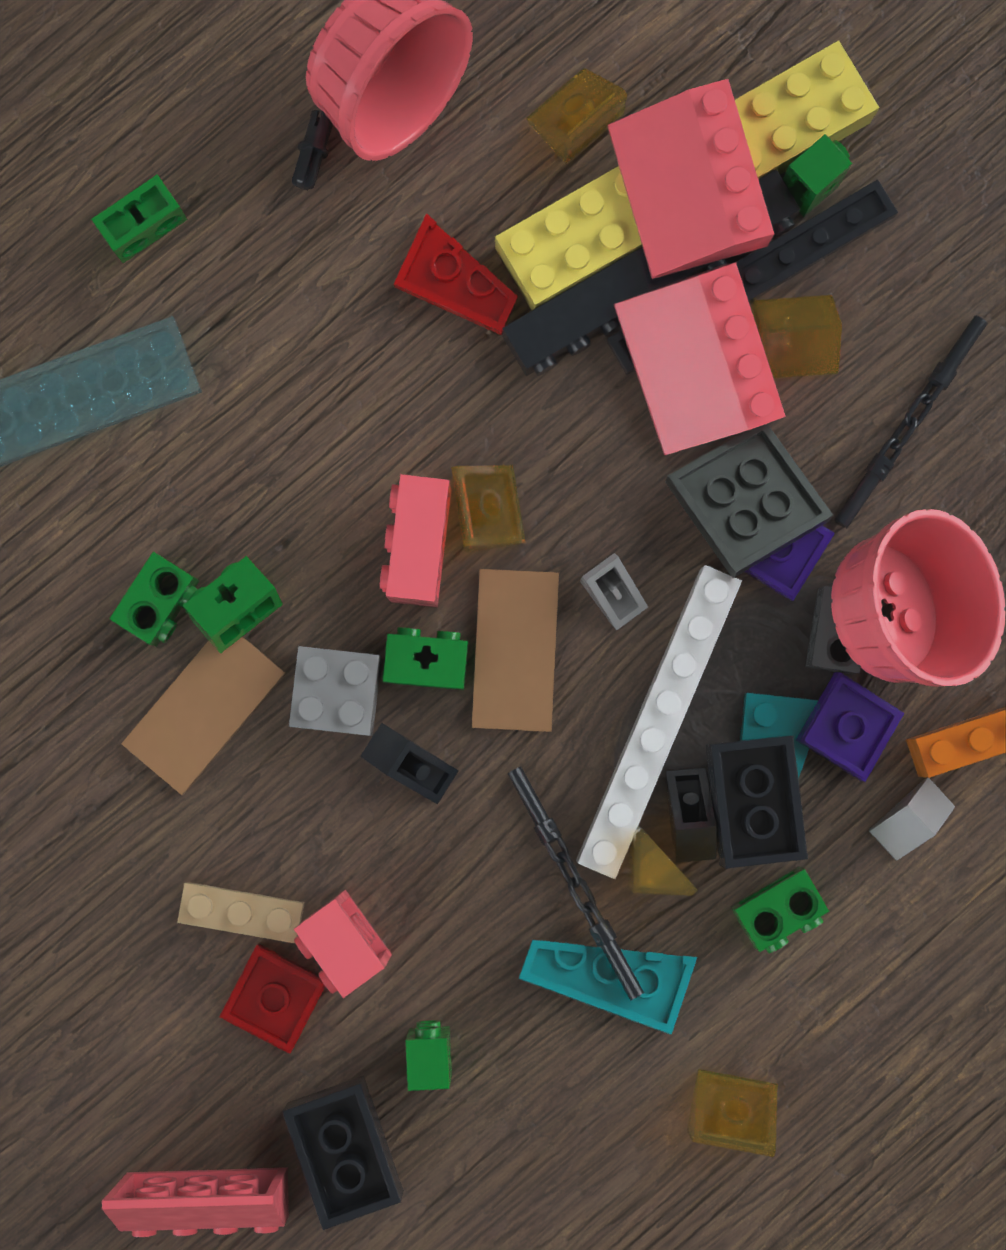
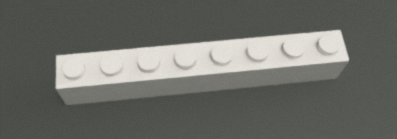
M707 565L700 569L576 859L578 864L616 879L742 580L735 577L732 578L730 575Z

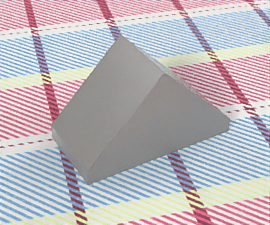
M615 553L583 575L580 580L581 584L616 630L648 608L639 590Z
M925 778L868 831L895 860H899L934 837L955 806L930 778Z

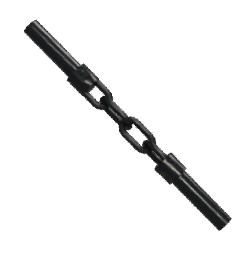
M975 315L944 361L942 363L939 362L928 377V384L906 412L905 419L866 467L865 471L867 473L834 519L837 524L847 529L878 483L885 480L893 468L894 462L900 455L902 447L929 413L933 402L941 391L946 390L957 375L956 369L988 323L982 317ZM933 386L937 387L932 395L928 394ZM921 402L926 406L919 417L911 416ZM907 425L909 429L901 440L897 439ZM889 447L895 450L890 459L884 456Z
M520 766L510 771L508 776L535 824L534 830L552 860L557 863L568 883V890L579 910L584 913L591 926L588 930L598 947L601 946L630 1001L644 994L615 940L617 936L608 919H603L591 890L585 880L580 877L572 862L568 848L561 837L562 834L553 818L548 817L522 767ZM556 840L562 849L557 855L551 846V843ZM563 863H567L574 877H570ZM580 885L589 899L584 904H582L574 889ZM590 913H594L598 920L597 923H595Z

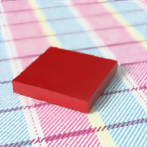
M257 944L219 1017L291 1054L326 986L318 974Z

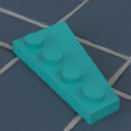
M745 693L740 741L793 735L799 779L809 749L797 742L796 738L818 700Z
M532 940L518 979L672 1035L697 957L621 949L644 994L630 1001L601 947Z

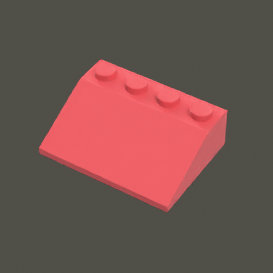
M729 79L686 90L608 124V131L652 279L768 247L774 236V231Z
M736 262L723 264L613 304L664 455L748 431L786 417Z
M288 1167L127 1172L102 1200V1210L120 1232L132 1231V1236L134 1237L153 1236L157 1234V1230H173V1235L188 1236L196 1234L197 1229H213L214 1234L227 1235L238 1232V1228L254 1227V1232L273 1233L278 1231L279 1227H284L289 1217Z

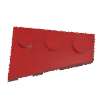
M426 213L397 275L394 287L502 335V328L507 325L518 301V296L490 270L475 260L456 239L451 238Z

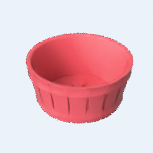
M344 0L341 6L337 7L329 17L324 28L321 29L313 45L314 48L311 50L307 64L308 70L306 71L308 92L315 105L326 114L340 132L344 142L360 158L377 161L393 156L408 147L409 144H412L428 129L429 125H432L455 93L470 57L469 53L473 42L471 22L462 10L453 7L443 0Z
M916 510L893 520L879 533L854 546L844 557L845 559L840 563L835 574L836 579H834L832 585V616L834 623H836L835 628L842 645L846 647V652L864 671L893 683L911 682L934 687L957 686L966 684L974 680L973 678L980 676L989 667L990 661L994 660L1002 641L1001 636H1003L1005 627L1003 586L999 580L1000 575L991 554L988 553L987 547L981 538L973 530H970L966 523L940 510ZM882 599L886 604H892L893 611L890 613L892 619L890 622L887 617L882 615Z

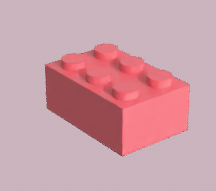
M400 474L399 485L392 484L389 508L392 509V513L396 514L394 525L387 524L385 534V549H387V553H391L390 565H382L380 576V589H382V592H386V597L390 602L438 608L451 499L449 480Z
M346 890L294 928L298 935L294 939L298 949L308 960L314 957L322 968L318 975L323 984L332 994L338 991L342 998H345L383 970L392 956L389 949Z

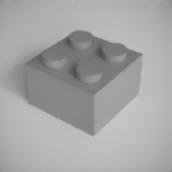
M298 646L289 727L373 736L382 657L373 654Z

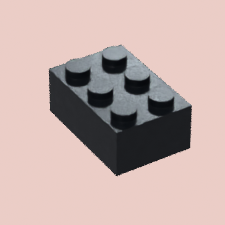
M793 735L706 744L711 797L717 824L719 865L728 869L807 860L808 854Z
M364 1075L287 1103L282 1112L323 1230L401 1203L404 1190Z

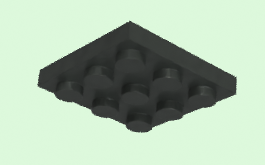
M768 424L743 432L671 473L665 481L732 578L826 524L833 516Z

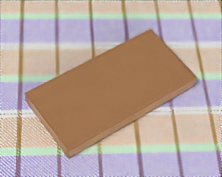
M480 569L472 728L552 732L559 573Z
M241 637L221 654L208 641L121 744L179 794L184 795L287 673L244 637Z

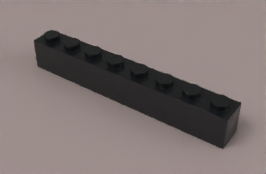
M777 169L758 180L773 227L774 237L777 238L795 226L793 221L801 209ZM643 247L503 327L502 337L524 374L528 376L535 372L537 376H540L554 368L558 364L555 359L567 352L574 356L587 349L592 344L590 342L591 338L602 332L605 336H609L621 329L613 304L727 264L725 260L729 258L652 279ZM753 251L740 254V257H745Z

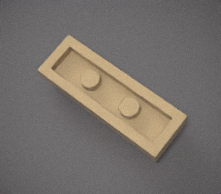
M185 882L177 923L295 943L294 939L298 935L294 928L301 923L305 902Z

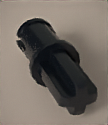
M319 110L311 111L304 140L298 143L297 147L300 154L292 177V184L307 191L314 188L322 160L326 159L329 154L326 147L333 123L323 111L321 112V117H318Z

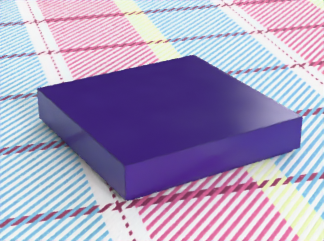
M822 525L744 572L790 601H793L835 533Z
M835 672L796 741L856 779L866 782L904 713L841 672Z

